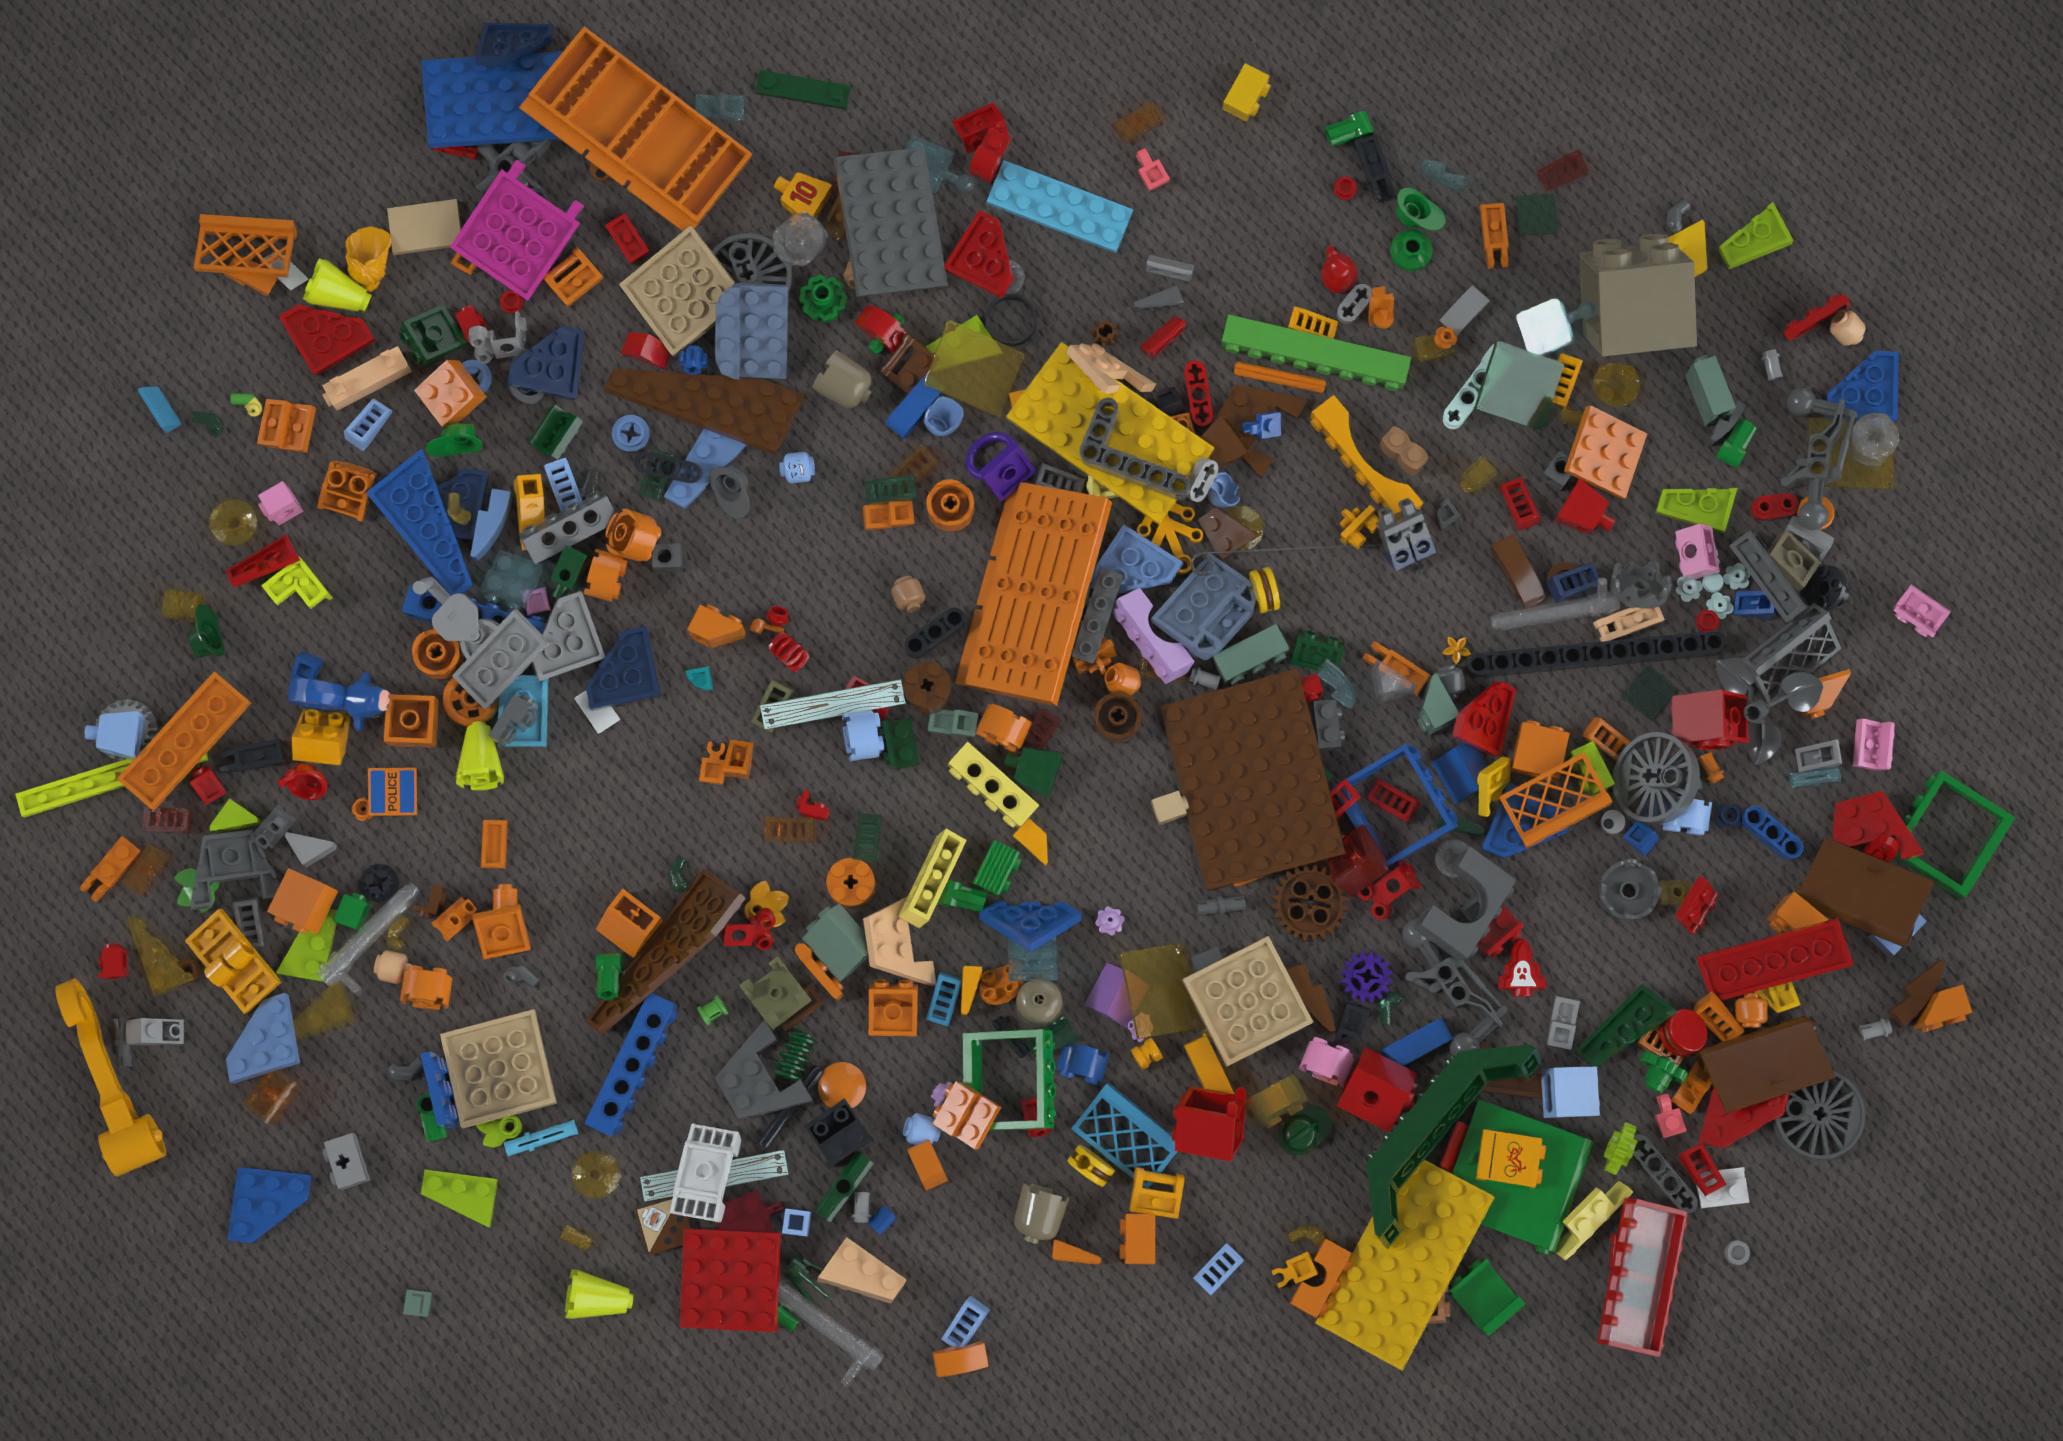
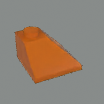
M1850 669L1818 678L1823 683L1819 702L1811 710L1801 712L1803 718L1810 716L1811 719H1816L1825 715L1824 711L1832 706L1851 674Z

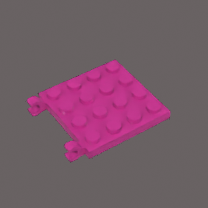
M516 160L508 173L501 169L450 248L529 301L544 276L548 273L581 224L575 218L580 214L584 205L575 200L567 213H565L517 180L526 165Z

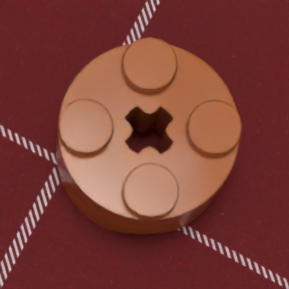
M952 479L943 480L933 487L927 496V512L933 525L946 532H955L970 524L974 515V498L968 487ZM949 502L953 503V509L947 507Z
M622 509L623 512L620 514L615 513L606 529V537L609 538V545L606 544L608 551L613 555L633 561H648L651 558L656 541L661 536V528L657 526L651 516L629 509Z
M596 549L595 555L599 557H593L587 578V587H590V589L585 588L584 595L610 602L613 599L618 600L621 583H618L619 576L624 577L627 560H623V557L613 555L610 552Z
M434 628L419 634L412 646V656L416 666L429 678L435 680L449 679L463 664L464 654L462 653L459 641L445 640ZM435 652H442L441 656L435 657L433 655Z
M988 704L975 734L984 738L989 744L996 747L1000 744L1005 746L1006 750L1017 754L1032 723L1022 716L1019 718L1013 714L1014 712L995 704Z
M856 858L842 859L833 864L827 875L828 892L831 898L837 904L840 903L843 908H860L868 903L875 893L876 881L874 874L867 863ZM850 878L858 882V884L853 885V889H849L848 885L845 884L849 882Z
M410 965L408 970L404 972L400 1002L406 1005L407 1001L413 1002L412 1007L440 1010V1005L447 1009L449 1007L453 978L447 975L446 969L433 968L432 971L423 970L421 966Z

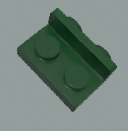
M1305 630L1304 633L1298 632L1291 664L1337 676L1344 651V643L1339 638L1327 636V638L1319 637L1313 631Z
M911 718L887 722V720L882 721L883 727L879 728V733L883 738V742L886 741L888 749L883 751L885 764L891 765V770L920 765Z

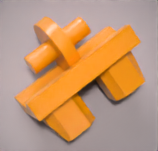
M1371 505L1357 518L1356 516L1360 513L1357 507L1351 512L1347 509L1341 512L1344 519L1339 523L1340 526L1345 528L1350 524L1340 534L1342 537L1340 541L1344 545L1349 543L1356 549H1359L1366 541V537L1359 531L1364 526L1372 534L1378 530L1376 522L1379 519Z

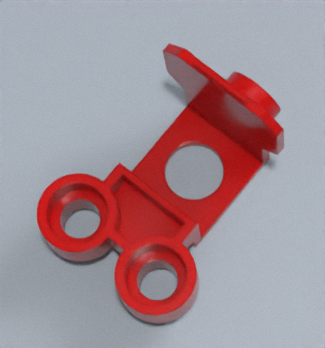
M1403 860L1397 862L1398 867L1376 884L1367 880L1358 885L1357 894L1359 898L1365 901L1372 899L1375 902L1371 908L1374 918L1378 920L1388 918L1392 913L1391 903L1412 887L1416 890L1422 887L1420 881L1414 875L1416 873L1415 869L1409 862L1405 863ZM1389 879L1399 881V891L1393 893L1387 889ZM1363 887H1367L1370 890L1369 895L1363 894ZM1378 906L1384 909L1383 915L1377 913Z
M762 908L757 911L755 916H749L748 924L726 923L725 927L719 932V938L722 939L723 946H752V942H754L758 949H769L773 944V936L769 929L776 923L774 912L769 908ZM743 930L746 935L742 940H734L732 938L733 932Z

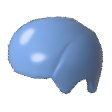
M1218 472L1206 495L1207 499L1216 507L1226 508L1235 506L1240 501V497L1236 496L1239 486L1233 482L1229 474Z

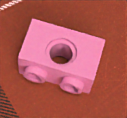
M283 481L258 495L261 503L258 505L270 522L274 520L278 525H281L303 512L295 495Z
M1697 524L1675 531L1677 538L1675 544L1680 555L1681 562L1679 567L1683 577L1698 579L1720 572L1711 526Z

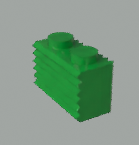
M993 840L973 885L997 897H1000L1001 893L1006 894L1012 882L1008 878L1012 871L1017 872L1022 859L1018 858L1020 852Z

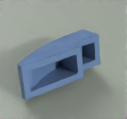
M492 489L488 512L478 511L470 555L474 561H479L489 551L505 526L514 498L511 491Z

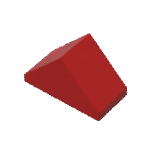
M629 332L621 351L622 355L665 370L671 355L662 341L647 333Z

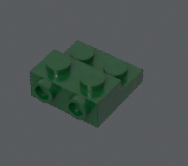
M444 304L403 321L400 328L401 332H399L403 344H409L413 350L411 355L416 364L421 363L423 368L444 360L445 355L459 350L467 344Z

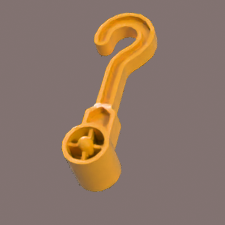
M76 978L57 985L56 997L62 1016L68 1027L77 1026L78 1038L84 1057L100 1094V1108L109 1130L99 1134L98 1139L102 1157L109 1169L118 1177L165 1157L166 1148L161 1130H159L151 1115L137 1116L130 1097L120 1086L103 1043L98 1017L84 987Z

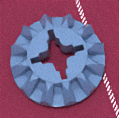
M477 360L463 362L462 365L469 374L473 376L479 374L477 379L480 384L478 386L483 392H487L490 384H492V374L488 366Z
M636 415L623 416L613 426V441L618 448L625 452H637L642 447H645L649 439V427L642 418ZM634 425V432L639 436L632 437L629 442L628 436L622 432H629Z

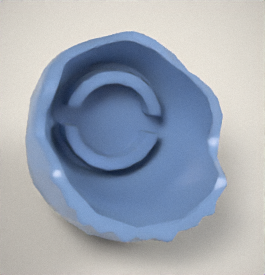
M939 397L926 410L924 424L932 434L947 436L959 427L964 416L963 408L952 398Z

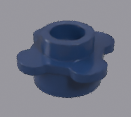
M1720 804L1717 807L1719 812L1718 826H1732L1733 828L1740 826L1741 808L1739 805L1726 806L1725 804Z

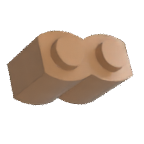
M1393 426L1380 442V447L1384 454L1391 459L1397 460L1400 468L1409 475L1415 476L1428 460L1425 450L1421 446L1412 443L1408 435L1400 428Z

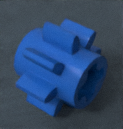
M688 346L686 352L680 351V367H684V372L688 374H699L701 368L707 369V353H703V349L699 346Z

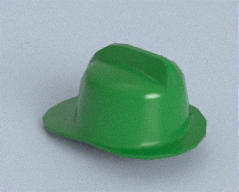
M1403 188L1399 191L1397 195L1398 205L1395 211L1402 224L1408 227H1422L1431 231L1440 230L1444 227L1446 222L1445 215L1437 205L1415 189Z
M456 423L445 428L440 438L430 441L426 445L425 450L434 457H447L461 453L479 452L482 449L483 443L476 438L473 424Z

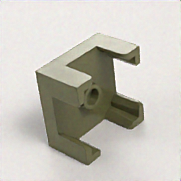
M778 956L769 962L773 970L755 984L750 979H747L739 985L772 1030L811 1001Z

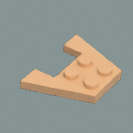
M1083 343L1081 345H1070L1066 351L1067 355L1103 393H1116L1120 384L1114 379H1125L1140 392H1151L1156 386V383L1110 355L1102 346L1096 343L1091 345Z
M907 897L863 918L870 967L928 986L936 985L933 961L914 962L909 924L898 917Z

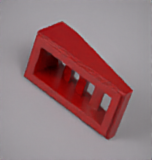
M1522 477L1500 485L1518 531L1540 523V515ZM1521 488V491L1509 495L1508 491ZM1524 496L1525 499L1513 503L1512 500ZM1526 505L1528 506V508H1526V509H1524V510H1521V511H1518V512H1517V510H1516L1517 508H1520V507H1523V506H1526Z
M1344 779L1330 791L1333 804L1338 809L1335 812L1337 819L1361 798L1347 779ZM1343 788L1352 796L1350 800L1341 792ZM1336 794L1344 801L1345 804L1343 806L1334 798Z
M1380 779L1376 780L1366 797L1367 801L1408 825L1421 805L1415 798ZM1382 788L1386 789L1380 800L1375 799ZM1389 794H1394L1389 804H1384ZM1399 798L1403 799L1397 810H1395L1393 807ZM1407 803L1411 804L1406 813L1403 814L1402 811Z
M1702 1142L1678 1155L1682 1165L1705 1197L1727 1185ZM1697 1154L1700 1158L1692 1162L1690 1157ZM1703 1162L1705 1166L1697 1170L1695 1166ZM1709 1170L1711 1174L1702 1179L1700 1174ZM1715 1178L1717 1182L1707 1187L1705 1183Z

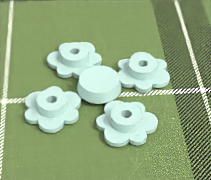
M1737 563L1734 567L1728 566L1726 568V574L1723 578L1719 573L1703 577L1701 583L1700 581H1695L1696 579L1680 577L1677 580L1678 587L1676 588V593L1681 595V599L1684 602H1689L1692 598L1698 599L1700 596L1699 592L1704 587L1706 591L1714 593L1711 599L1706 602L1708 610L1714 611L1719 619H1724L1726 614L1732 613L1734 608L1729 603L1730 597L1723 596L1718 591L1722 589L1724 583L1730 585L1732 590H1736L1738 587L1741 589L1746 588L1749 584L1748 578L1750 573L1745 570L1743 564Z

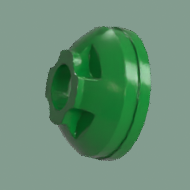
M1414 229L1404 230L1393 239L1390 246V255L1393 262L1400 269L1418 271L1429 263L1432 256V244L1423 232ZM1416 241L1419 244V250L1415 253L1409 252L1406 249V243Z

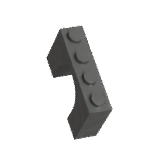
M1471 847L1461 851L1450 870L1476 890L1480 902L1476 918L1471 923H1460L1432 905L1425 908L1413 927L1459 961L1467 958L1470 959L1478 950V946H1476L1478 941L1488 934L1490 930L1488 925L1492 919H1496L1501 913L1502 907L1500 906L1504 899H1509L1513 894V885L1516 882V879Z

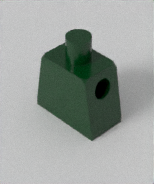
M565 545L551 576V580L557 583L551 596L559 599L567 596L570 590L578 591L591 567L593 557L574 547ZM570 572L571 577L567 581L566 576Z
M1026 746L1023 749L1022 755L1008 752L1004 765L1017 769L1014 776L1015 781L1048 798L1052 793L1064 752Z

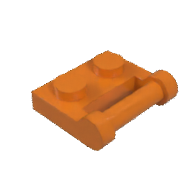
M578 247L573 249L570 256L543 278L545 283L567 308L604 279ZM577 261L581 262V265L560 282L556 283L554 281Z

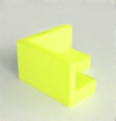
M300 556V561L286 566L261 585L277 606L296 591L310 609L325 598L329 601L333 598Z

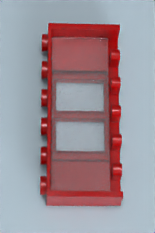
M1624 1199L1597 1343L1660 1357L1664 1347L1665 1327L1669 1321L1668 1311L1673 1299L1674 1280L1678 1274L1679 1254L1683 1248L1682 1238L1687 1226V1211L1639 1199Z

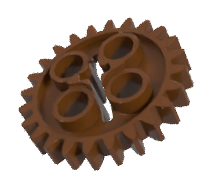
M1316 864L1312 870H1309L1307 865L1303 866V871L1296 867L1294 868V875L1287 871L1285 873L1287 880L1283 878L1278 880L1282 887L1274 886L1273 888L1279 894L1271 896L1273 901H1277V904L1272 905L1271 909L1278 910L1273 919L1281 918L1282 920L1278 927L1285 925L1287 927L1285 934L1293 931L1294 940L1298 935H1302L1303 942L1307 940L1308 936H1311L1312 942H1315L1317 935L1322 940H1325V932L1332 936L1334 934L1332 927L1334 926L1338 929L1341 927L1337 920L1346 919L1341 912L1349 910V907L1343 905L1344 902L1349 900V897H1342L1341 895L1347 889L1338 887L1342 880H1332L1334 872L1327 876L1326 867L1321 872H1318ZM1302 884L1306 889V893L1302 896L1296 895L1293 891V886ZM1321 887L1326 888L1330 893L1329 898H1319L1317 889ZM1310 897L1313 903L1330 904L1331 908L1313 905L1311 909H1308L1307 904L1291 903L1289 898L1307 901ZM1293 907L1301 909L1302 918H1292L1290 909ZM1322 911L1326 915V921L1323 923L1316 922L1314 913Z

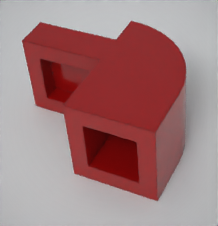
M990 127L983 142L978 146L969 168L970 175L991 184L1001 166V158L1011 141V137Z
M867 305L854 322L866 335L879 340L893 354L902 343V338L906 333L899 326L900 323L880 308Z

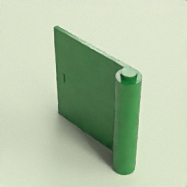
M1478 1100L1452 1174L1495 1197L1480 1225L1529 1242L1536 1246V1252L1549 1256L1550 1252H1556L1565 1226L1562 1221L1569 1215L1594 1142ZM1485 1129L1542 1138V1145H1546L1544 1160H1539L1538 1169L1543 1170L1541 1184L1536 1183V1188L1531 1189L1528 1186L1490 1180H1476L1482 1131Z

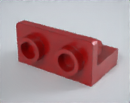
M994 102L952 121L953 127L961 138L967 154L977 150L990 127L1008 136L1005 120Z
M1504 905L1499 916L1496 919H1492L1488 925L1490 927L1488 934L1478 941L1476 946H1478L1479 952L1485 958L1489 955L1494 958L1504 950L1502 946L1504 942L1509 939L1512 943L1522 934L1520 929L1524 926L1523 923H1519Z

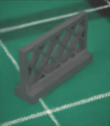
M1748 531L1729 545L1785 622H1789L1810 607L1803 594L1790 585L1766 552L1768 547L1756 531Z
M1812 604L1742 660L1744 667L1750 671L1766 703H1770L1785 694L1782 689V681L1787 677L1789 669L1795 670L1794 673L1805 672L1810 674L1842 649L1829 622L1832 619L1829 612L1817 604ZM1823 626L1821 634L1815 635V632ZM1805 640L1802 650L1796 649ZM1812 640H1818L1815 651L1809 650ZM1825 641H1830L1832 646L1826 651H1822ZM1794 654H1800L1797 665H1791ZM1787 655L1784 664H1778L1779 660ZM1807 655H1813L1811 663L1804 666ZM1776 669H1782L1779 679H1773ZM1768 670L1766 679L1760 678V675ZM1771 684H1777L1775 691L1769 695L1768 691Z

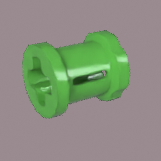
M718 995L705 1006L697 1007L707 1025H710L711 1021L720 1015L728 1014Z

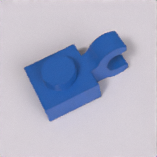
M1274 411L1256 414V421L1242 423L1243 433L1250 432L1251 435L1256 434V437L1261 439L1281 436V413Z

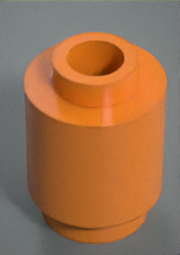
M499 884L498 889H493V910L517 905V889H513L512 884Z

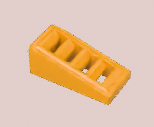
M1294 306L1288 328L1334 339L1338 321ZM1298 317L1303 318L1301 327L1296 325ZM1308 319L1312 320L1310 330L1305 328ZM1316 322L1321 323L1318 333L1314 332ZM1326 324L1330 325L1327 336L1323 335Z
M1560 353L1543 400L1566 408L1583 361ZM1565 364L1567 366L1573 367L1574 370L1563 367L1561 365ZM1558 373L1569 375L1571 379L1559 376ZM1555 381L1568 385V388L1555 385ZM1552 390L1565 394L1564 398L1551 394Z
M963 967L962 1016L969 1014L983 967Z

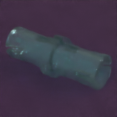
M1839 767L1790 773L1792 788L1809 785L1819 787L1820 784L1841 781Z

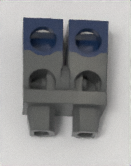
M1409 498L1398 503L1400 512L1393 514L1390 508L1378 511L1379 521L1376 522L1384 544L1387 562L1395 571L1414 563L1413 557L1419 561L1436 553L1423 514ZM1427 547V549H1426L1425 551H1422V552H1419V551H1418V550H1421V549ZM1403 557H1406L1403 561H1397Z

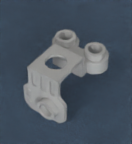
M519 311L515 312L516 337L497 340L493 330L487 331L482 326H473L469 329L468 340L475 347V358L478 362L489 363L493 358V354H495L496 359L515 356L524 349L527 325L525 317H521ZM503 344H511L514 349L510 352H505L500 347Z

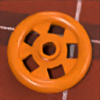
M454 678L447 683L443 692V706L447 715L454 722L468 727L473 722L481 721L486 723L494 717L499 708V698L485 710L477 701L474 703L467 701V698L471 695L465 689L461 694L455 690L459 683ZM460 700V704L463 707L459 711H456L453 706V702ZM479 710V716L469 717L468 711Z

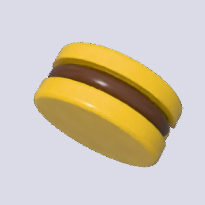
M1266 567L1262 568V570L1251 571L1249 579L1253 584L1258 612L1263 614L1267 613V610H1278L1280 608V599L1272 570Z
M1078 1145L1075 1152H1073V1156L1070 1155L1067 1160L1079 1173L1101 1187L1105 1186L1106 1180L1115 1172L1107 1162L1082 1145Z

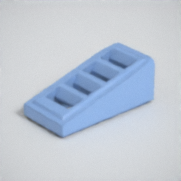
M373 398L344 431L345 439L364 451L390 417L392 410ZM375 409L382 415L378 417L377 415L372 413L371 410ZM368 416L369 418L374 420L375 423L372 424L371 422L366 420V417ZM361 424H363V425H364L365 427H367L369 430H368V431H365L364 429H362V428L360 427Z
M567 458L544 465L561 512L565 511V507L571 503L582 502ZM565 468V471L554 475L552 474V472ZM565 477L569 478V480L558 484L555 482ZM572 486L571 490L559 493V490ZM575 494V499L566 501L564 503L562 502L563 498Z
M1226 1243L1193 1279L1209 1295H1212L1244 1260ZM1224 1252L1235 1261L1233 1265L1222 1256ZM1218 1259L1229 1268L1226 1272L1216 1263ZM1211 1266L1222 1275L1220 1279L1209 1270ZM1205 1273L1215 1282L1213 1286L1202 1277Z
M969 1296L941 1340L950 1346L958 1348L966 1346L990 1309L972 1296ZM968 1307L977 1312L978 1314H980V1316L978 1317L977 1315L969 1311ZM965 1315L974 1321V1325L964 1320L962 1316ZM959 1323L964 1328L969 1330V1333H965L964 1331L956 1327V1325ZM952 1331L964 1339L963 1342L951 1336Z

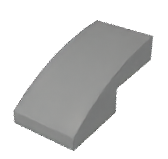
M1472 285L1439 321L1446 327L1452 328L1455 331L1454 334L1458 336L1490 300Z
M1555 995L1547 1045L1571 1050L1580 1000Z

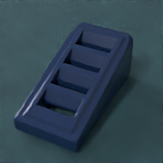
M1593 562L1552 576L1547 581V586L1556 603L1602 584ZM1583 572H1587L1591 583L1587 582ZM1575 575L1578 576L1582 586L1579 585ZM1566 579L1569 580L1573 589H1570Z

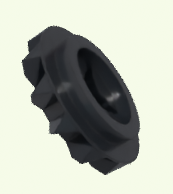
M381 863L371 865L367 870L363 871L360 880L361 891L371 901H387L398 890V876L390 866ZM374 874L380 879H387L382 883L383 892L379 887L372 886L376 882Z

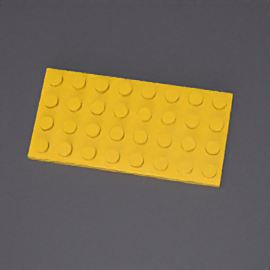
M1061 342L1012 407L1006 418L1159 525L1177 501L1176 499L1087 467L1081 461L1080 446L1099 401L1107 397L1112 398L1117 402L1119 409V418L1108 442V447L1181 473L1188 479L1196 462L1203 457L1209 458L1214 451V447L1116 379L1114 380L1120 384L1116 393H1103L1067 355L1066 351L1069 347ZM1109 406L1102 410L1104 415H1111L1114 412V408ZM1097 428L1093 432L1096 437H1101L1106 433L1103 428ZM1090 449L1085 452L1084 456L1091 459L1097 455V452ZM1110 458L1106 464L1114 467L1118 465L1119 460L1117 458ZM1132 466L1128 472L1132 475H1137L1141 472V468ZM1155 474L1150 480L1153 483H1160L1163 480V476ZM1178 482L1174 484L1173 489L1180 492L1186 486Z
M1424 1160L1397 1193L1398 1223L1403 1232L1389 1249L1385 1248L1375 1235L1372 1216L1350 1257L1353 1261L1346 1273L1342 1272L1339 1278L1341 1283L1335 1294L1331 1293L1327 1300L1329 1305L1324 1315H1319L1316 1324L1403 1371L1495 1197Z

